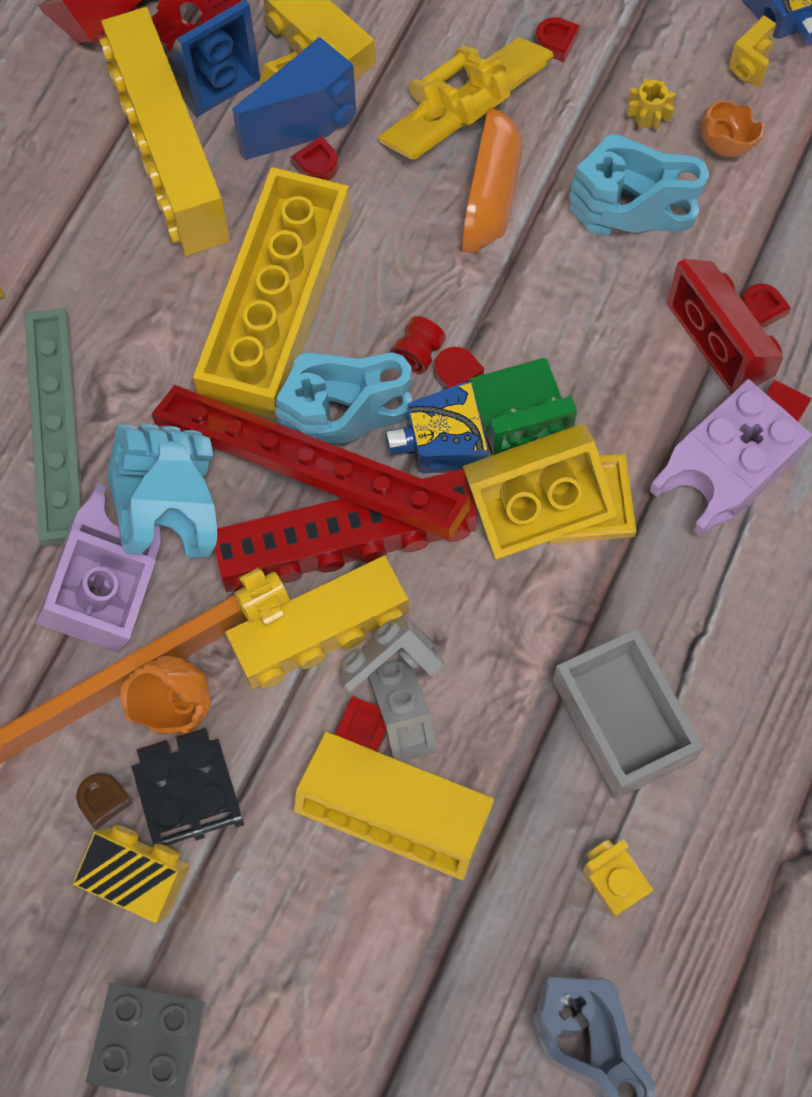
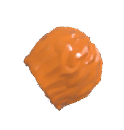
M161 656L156 661H149L143 667L136 668L134 673H130L129 679L124 680L123 685L120 687L121 693L119 698L125 709V718L130 722L140 724L158 734H174L178 732L190 733L202 724V720L208 715L211 695L208 691L209 684L206 675L198 667L184 658Z

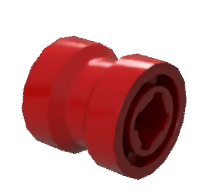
M413 316L405 326V336L396 340L390 353L402 355L412 367L413 373L423 374L432 363V352L438 351L446 340V335L433 321L422 316Z

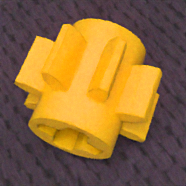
M644 79L639 89L632 87L630 89L627 116H634L639 128H655L658 130L663 119L671 121L673 118L676 93L668 92V88L663 80L660 82Z
M257 568L239 578L243 588L234 592V595L249 622L260 618L262 624L267 626L285 616L280 606L290 602V599L275 572L264 576L262 570Z

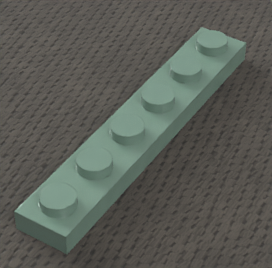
M66 308L24 313L38 532L42 547L62 545L73 518L83 506L70 327Z

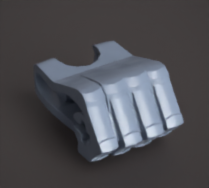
M560 976L545 977L539 988L540 996L537 1010L533 1016V1022L538 1032L541 1047L550 1063L563 1073L586 1084L595 1097H621L618 1089L621 1083L625 1082L631 1086L635 1097H657L656 1085L632 1049L618 990L613 982L602 977L596 979L561 978ZM573 1006L576 1010L575 1017L565 1020L561 1015L563 1007L569 1008ZM588 1026L590 1034V1063L582 1062L564 1054L558 1047L557 1038L571 1039Z

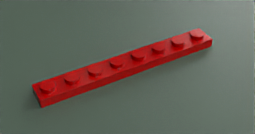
M175 384L151 413L155 425L160 427H177L182 432L183 430L201 432L202 435L210 438L211 446L448 540L452 538L471 508L469 496Z

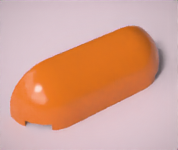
M495 108L488 109L466 211L462 252L481 251L482 246L492 243L498 237L501 239L506 232L522 157V138L515 122L507 114Z

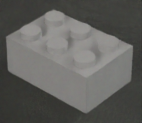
M638 628L556 666L553 683L615 800L696 761L703 750L702 743Z

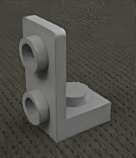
M404 613L396 621L389 620L385 622L375 633L374 640L362 650L358 648L347 655L341 664L339 673L342 687L347 692H351L398 650L412 668L417 669L421 666L431 677L443 668L445 664L438 646Z
M404 658L383 663L368 678L384 720L392 758L405 762L437 753L431 713L414 669Z

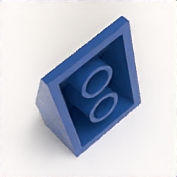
M246 0L239 2L177 38L168 57V62L182 98L196 118L260 81L250 4Z
M321 37L317 38L232 108L240 156L248 160L313 141L320 136L323 138L327 137L339 127L348 125L356 113L353 64Z

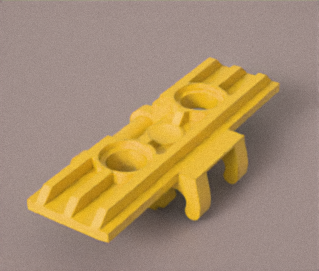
M521 37L516 38L487 59L480 58L475 48L466 45L460 46L455 50V56L422 79L415 78L408 83V89L412 97L421 104L378 136L379 142L409 159H417L461 126L472 124L486 114L489 108L493 109L511 96L510 91L547 65L548 60L553 57L552 51ZM463 68L466 69L469 80L466 81L464 86L457 89L445 83V81Z

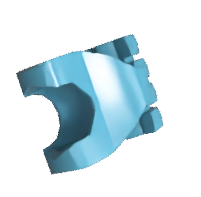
M610 134L604 137L602 142L577 166L575 177L571 181L572 190L569 194V200L571 201L570 212L577 217L589 233L610 236L611 227L634 233L651 230H689L693 227L699 213L696 198L703 194L710 174L705 162L695 156L661 153L621 135ZM688 172L694 174L697 179L686 181L677 180V177L681 173ZM621 194L634 198L629 204H619ZM670 207H682L688 214L675 215L670 210Z
M308 352L300 354L294 360L293 368L276 399L277 408L275 415L278 417L277 424L329 444L351 442L372 430L401 423L407 419V405L412 402V396L408 392L411 386L412 367L402 355L395 353H385L359 359ZM397 369L401 373V376L396 380L380 381L381 373L384 370ZM392 398H397L402 403L400 407L392 410L386 409L383 406ZM329 401L349 406L348 410L339 420L331 422Z
M140 424L137 430L136 427L131 425H117L107 476L118 515L121 545L125 554L143 555V552L151 545L154 539V526L162 525L172 528L180 536L187 556L205 558L210 556L217 542L216 513L208 487L202 476L207 474L209 461L214 457L209 437L194 430H183L182 432L180 428L173 426H161V429H158V426Z

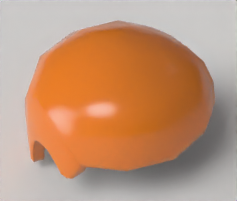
M717 100L703 112L701 118L702 138L706 145L720 157L738 158L757 145L762 139L765 129L763 121L758 123L754 121L752 107L738 106L729 100Z

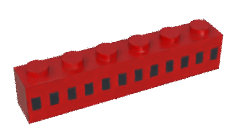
M464 469L424 478V480L470 497L471 508L450 540L344 498L217 528V542L214 549L226 593L236 592L243 588L239 578L257 568L262 570L264 576L275 572L282 583H289L298 580L304 573L316 570L323 573L334 572L344 567L345 563L357 560L371 562L384 555L386 556L390 552L402 549L405 552H415L424 549L430 542L446 539L448 542H455L467 538L471 532L476 531L477 513Z

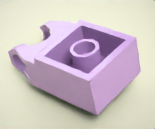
M748 379L675 446L668 465L652 482L650 492L658 497L664 492L672 491L680 486H690L701 491L706 498L708 507L705 513L697 520L696 527L693 529L701 537L711 528L733 520L743 509H747L803 455L812 434Z
M96 482L89 500L77 511L69 526L35 624L119 653L131 637L156 562L155 558L161 543L160 527L154 526V539L151 545L143 552V555L125 554L121 545L119 527L109 520L104 509L106 485ZM91 586L99 589L98 596L89 590Z

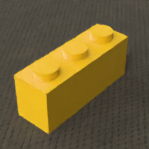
M263 0L265 9L264 21L267 27L275 35H282L290 43L294 52L299 54L317 38L321 37L353 64L354 81L376 65L375 40L331 0Z

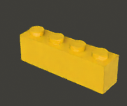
M384 555L280 606L285 616L267 626L262 624L260 618H257L252 622L246 621L225 631L251 689L253 690L259 686L266 689L282 682L286 677V673L300 666L302 669L312 668L326 658L325 654L340 647L342 650L351 649L362 643L366 638V634L379 629L385 622L389 620L396 621L404 613L408 615L409 599Z

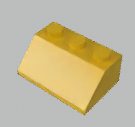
M584 423L462 466L496 560L618 517L595 441Z

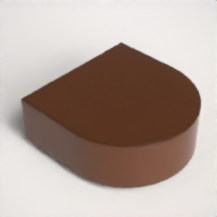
M104 773L93 774L84 779L78 787L76 794L79 809L95 830L133 804L117 780Z

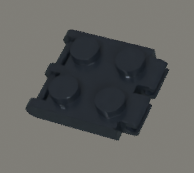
M206 727L177 736L176 741L179 751L174 753L171 752L167 740L137 749L140 764L131 767L153 846L154 844L168 846L195 837V840L198 841L205 838V833L232 824L235 825V828L245 825L219 738L210 741ZM225 812H231L230 816L201 824V820ZM191 824L192 827L169 836L162 837L161 833Z

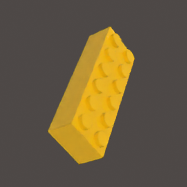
M140 8L102 20L106 37L99 39L107 62V70L113 86H116L118 91L117 95L124 116L128 118L130 123L129 128L136 148H139L142 155L141 160L146 175L153 184V192L158 207L165 216V224L172 243L180 242L185 256L231 242L222 197L148 8Z
M274 167L270 168L193 375L198 394L251 414L278 420V417L275 415L278 393L281 392L293 368L294 360L302 354L351 213L348 185Z

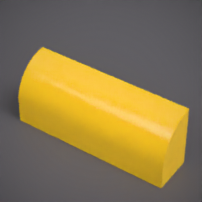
M325 732L296 789L294 812L464 881L495 799Z

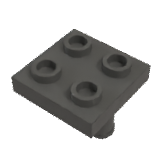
M110 983L85 1083L151 1097H186L207 1003L201 1000Z

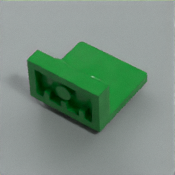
M540 358L469 379L472 383L480 419L493 455L574 427L577 408L572 396L562 398L546 358Z

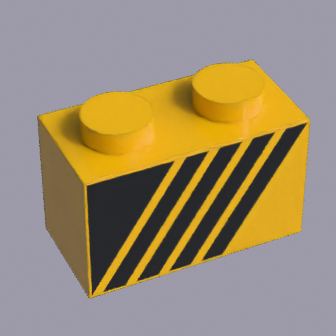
M113 825L112 829L106 828L94 832L73 885L153 923H158L169 917L191 865L180 861V853L170 847L154 844L152 848L137 841L139 834L126 827Z

